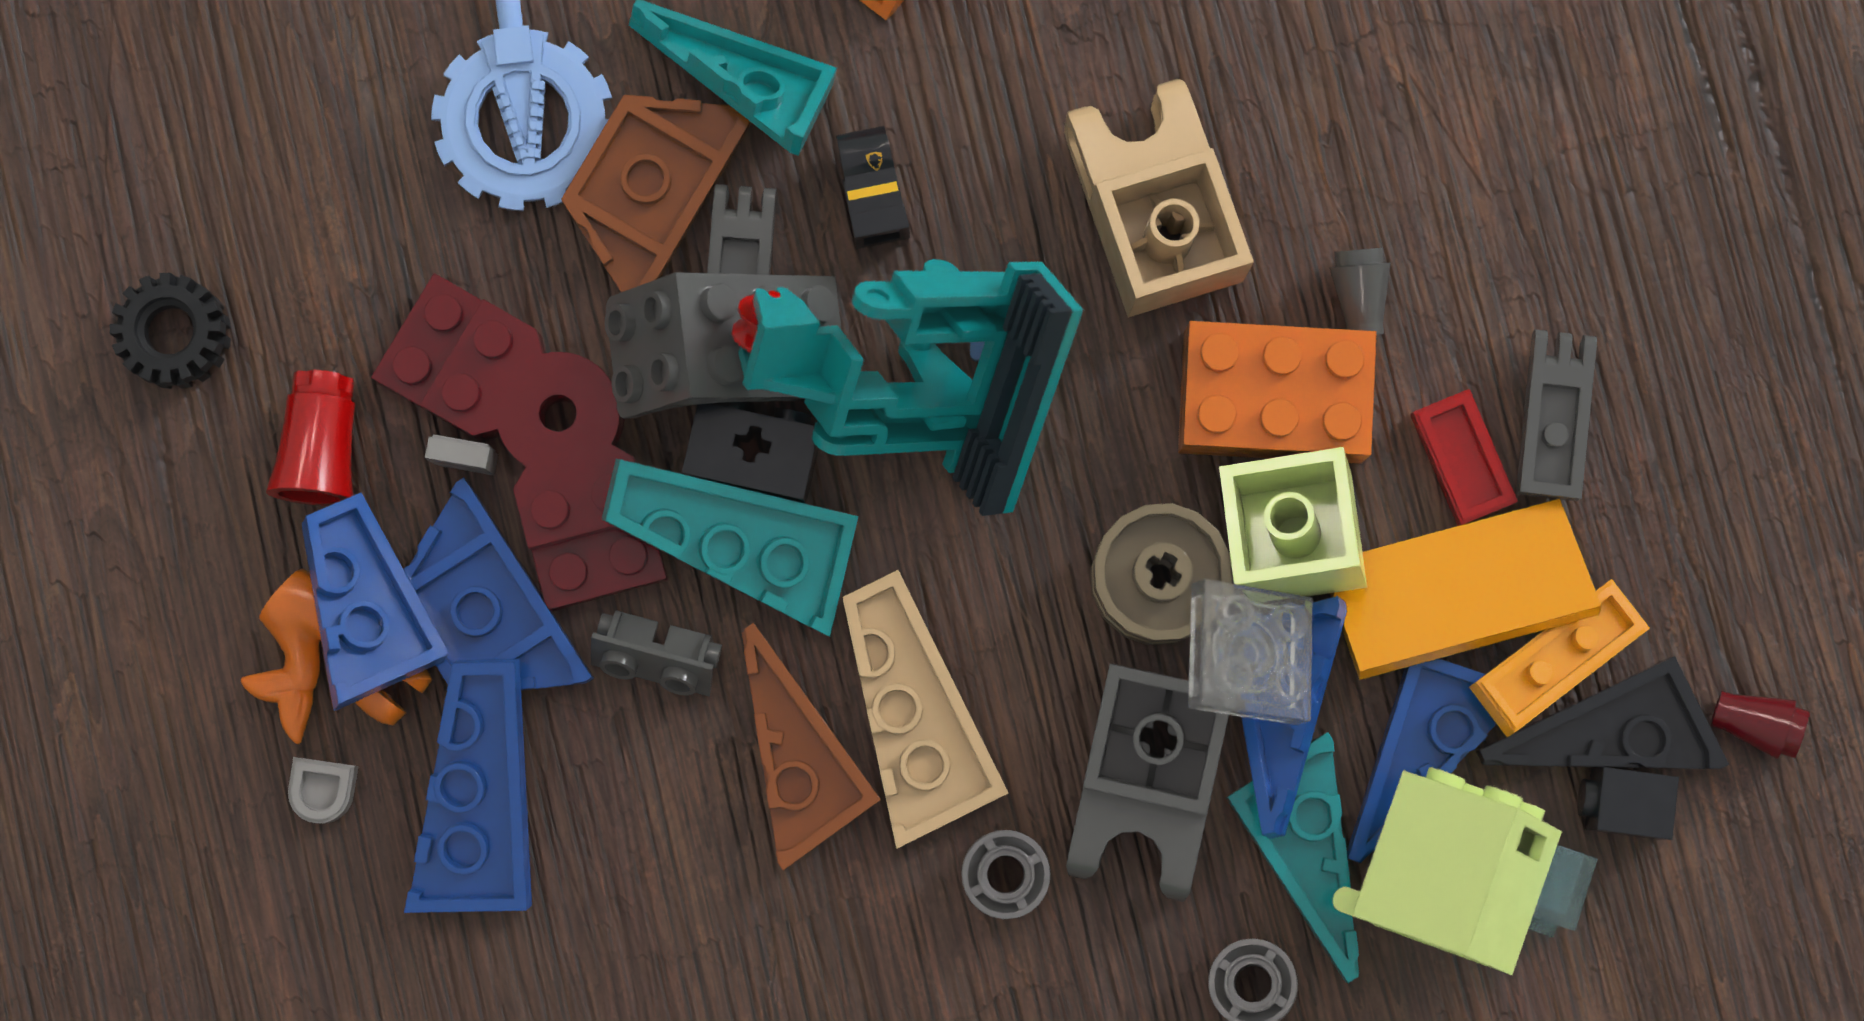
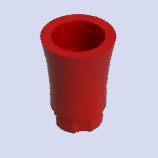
M298 370L294 372L292 394L287 395L284 424L276 461L266 489L267 495L284 501L320 506H330L353 496L351 472L352 430L355 413V403L352 401L354 392L353 378L325 370Z

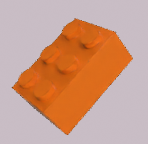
M1189 321L1184 331L1178 453L1270 459L1344 447L1349 463L1362 464L1371 456L1377 331Z

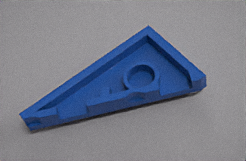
M1339 596L1226 626L1261 832L1263 836L1269 839L1285 836L1347 614L1346 602Z
M1435 659L1404 669L1347 849V858L1349 860L1361 863L1375 850L1403 770L1422 777H1426L1429 767L1452 773L1457 768V764L1470 751L1475 750L1488 736L1489 731L1496 725V722L1469 688V686L1484 676V673L1442 659Z

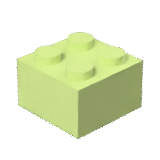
M1344 447L1219 466L1233 581L1244 606L1368 588L1352 473Z

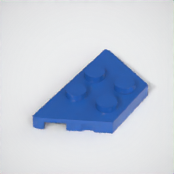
M463 477L453 486L450 491L452 495L434 525H430L417 546L418 552L410 565L403 569L449 652L444 662L436 665L441 675L448 684L452 663L457 660L520 658L521 691L585 684L593 680V675L544 602L543 597L472 486Z

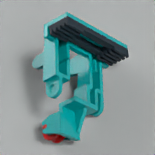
M931 259L924 263L922 271H894L891 281H865L859 283L855 287L852 297L854 308L867 317L885 320L901 340L898 353L905 361L915 382H886L878 371H861L864 359L839 326L819 327L820 322L805 302L785 287H778L776 291L771 290L769 292L759 288L756 289L755 294L745 296L740 300L738 313L742 319L733 324L731 334L734 341L740 346L739 358L744 375V386L747 390L764 389L805 398L804 403L817 419L811 438L820 450L836 456L947 450L942 465L948 473H954V481L960 482L959 487L962 491L967 490L966 496L968 499H973L972 504L975 508L980 507L979 513L981 516L1011 513L1014 511L1083 313L1082 307L1043 262H1008L1005 272L959 271L957 267L947 261ZM985 342L973 380L951 361L935 343Z

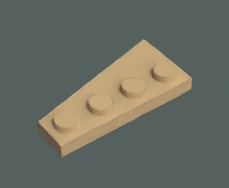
M899 570L843 596L897 849L1008 794V791Z

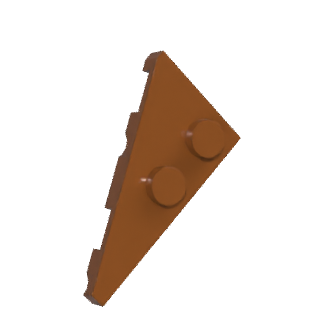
M752 623L742 632L744 655L752 694L761 762L766 782L768 806L773 826L777 863L784 871L881 799L759 629Z

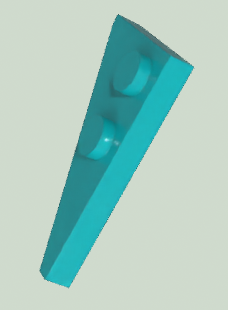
M643 0L635 1L629 26L784 149L799 156L831 91L837 70L836 67Z
M1326 732L1310 744L1285 836L1269 839L1262 835L1253 780L1225 798L1346 983H1350L1359 977V950L1357 933L1353 925V916L1338 911L1333 905L1334 893L1342 887L1351 888L1346 841L1343 837L1341 825L1340 794L1337 791L1334 741L1329 732Z

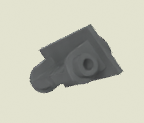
M618 610L615 611L614 616L602 613L597 633L593 632L591 637V665L600 667L604 673L618 679L628 680L638 677L660 683L664 689L674 694L688 696L698 693L710 697L713 668H717L723 646L722 644L712 642V635L670 625L665 643L662 645L653 642L658 629V621Z

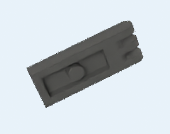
M715 184L707 273L770 275L777 188H764L761 197V212L751 211L753 187H739L738 207L735 210L727 209L730 196L728 185Z
M1534 329L1530 346L1516 494L1579 501L1582 499L1597 337L1582 336L1579 345V359L1571 358L1572 333L1558 332L1554 356L1546 355L1548 331Z

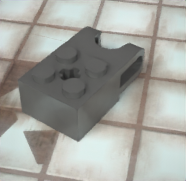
M1114 663L1109 665L1066 864L1069 876L1080 879L1092 877L1100 867L1102 855L1109 840L1122 832H1140L1153 839L1162 853V874L1159 883L1161 892L1168 899L1180 902L1186 900L1192 886L1234 690ZM1156 720L1169 723L1168 733L1177 736L1175 749L1165 747L1164 756L1150 753L1151 743L1142 740L1144 727L1154 729Z

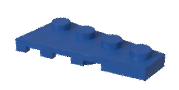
M520 658L457 660L452 663L437 739L439 748L434 773L430 776L426 796V800H428L422 834L418 837L414 858L416 866L412 887L407 894L404 913L527 911L532 906Z

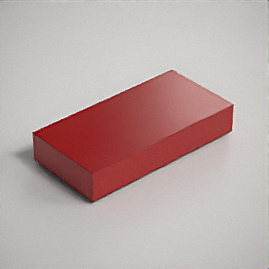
M1470 389L1413 411L1410 414L1457 526L1467 524L1518 502Z

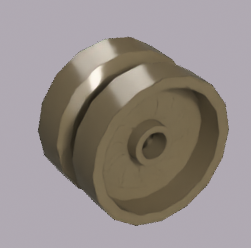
M1173 503L1144 505L1121 516L1100 541L1090 568L1091 593L1102 618L1121 636L1148 646L1176 644L1200 632L1223 608L1232 583L1230 553L1218 529L1198 512ZM1153 566H1163L1170 574V582H1166L1162 588L1157 589L1150 584L1153 574L1149 569Z

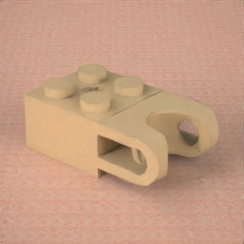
M1174 79L1157 86V92L1152 99L1151 105L1155 134L1144 141L1126 142L1114 136L1104 122L1100 111L1093 106L1071 110L1066 115L1064 133L1128 318L1242 283L1254 263L1214 149L1209 147L1188 87L1180 79ZM1166 226L1170 234L1180 233L1181 237L1177 241L1169 240L1160 234V228Z

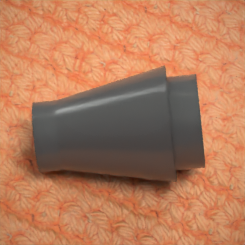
M1384 248L1334 252L1335 267H1331L1330 272L1345 319L1346 330L1377 331V335L1384 334L1383 318L1391 262L1385 263Z

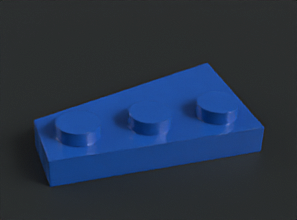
M362 492L306 515L301 525L333 712L444 662L449 652Z

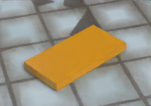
M1560 499L1364 551L1363 559L1368 588L1330 593L1331 598L1339 596L1346 602L1347 614L1342 631L1359 680L1600 615L1602 606Z

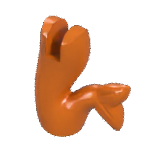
M304 568L298 569L286 579L267 601L259 616V620L273 635L284 652V667L241 678L243 687L252 696L265 702L278 704L281 725L287 736L296 744H300L313 705V690L316 687L320 672L319 642L321 641L310 572ZM426 669L402 681L407 682L423 694L433 678ZM380 690L354 702L367 715L382 724L393 726L406 714V711L385 690Z

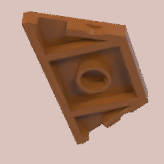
M623 95L561 198L563 205L620 292L659 279L662 276L715 184L752 125V122L730 105L702 103L701 100L677 98L674 101L656 100L650 96Z

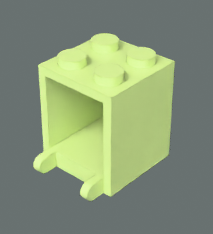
M1429 767L1426 777L1403 770L1361 891L1349 887L1339 888L1333 896L1334 907L1342 913L1369 922L1379 928L1513 975L1562 831L1542 821L1545 813L1544 809L1523 802V798L1487 785L1483 790L1465 783L1466 780L1432 767Z

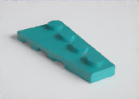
M616 459L601 520L830 637L859 516Z

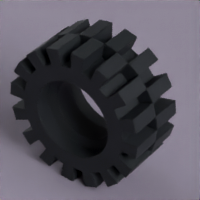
M159 273V279H153L149 275L139 279L141 287L135 290L129 286L122 293L128 298L124 305L121 306L116 303L112 313L118 317L117 324H110V335L115 337L117 341L116 344L112 345L115 354L124 360L122 364L129 371L161 388L172 389V386H178L184 389L193 387L191 381L195 379L204 382L211 377L208 370L213 365L220 368L225 359L220 356L222 349L230 348L231 338L226 335V329L231 328L229 317L223 314L224 306L208 289L187 276L181 275L176 277L172 273ZM167 309H181L185 311L193 323V335L189 344L183 350L174 354L157 352L149 340V327L152 320L157 314Z

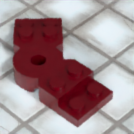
M433 273L371 378L479 442L500 436L507 450L525 466L524 471L513 487L527 546L532 551L544 602L551 611L668 581L661 550L601 520L615 460L621 459L638 463L633 456L616 447L624 429L625 418H622L618 413L616 398L612 391V381L606 373L595 363L583 356L568 352L546 353L543 338L535 328L485 299L481 300ZM561 401L574 404L576 407V418L568 429L552 431L547 428L545 417L548 409L553 404Z

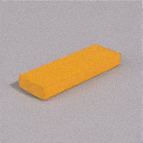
M1612 579L1596 590L1602 605L1600 615L1541 631L1469 686L1470 690L1506 737L1517 732L1650 629Z

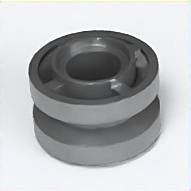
M999 830L982 836L969 848L962 864V883L970 901L983 913L999 919L1018 918L1031 912L1043 900L1050 883V867L1044 851L1032 838L1016 831ZM1000 856L1016 858L1023 868V880L1019 887L1011 892H999L993 889L988 882L987 871L989 865Z
M1243 939L1230 944L1218 954L1209 973V993L1213 1004L1220 1014L1229 1021H1280L1289 1013L1296 1000L1298 980L1293 963L1282 949L1265 940ZM1249 966H1258L1265 969L1272 979L1270 993L1259 1002H1247L1240 998L1236 992V978L1244 968Z

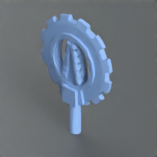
M495 0L499 29H494L492 35L478 40L477 44L481 50L465 60L462 56L458 55L443 74L451 80L445 95H434L431 120L441 121L443 135L442 140L435 141L434 143L443 165L446 166L453 162L463 175L457 183L477 199L480 198L484 191L500 198L498 207L502 209L524 211V202L545 200L546 208H550L562 203L561 198L609 119H605L603 101L612 99L604 76L601 74L593 78L588 69L583 65L589 59V56L580 48L568 41L563 49L547 42L548 32L530 30L529 25L523 26L520 0ZM547 83L557 91L565 102L569 114L568 128L560 147L541 160ZM491 90L494 92L517 163H512L495 155L482 139L478 127L479 112L487 94Z

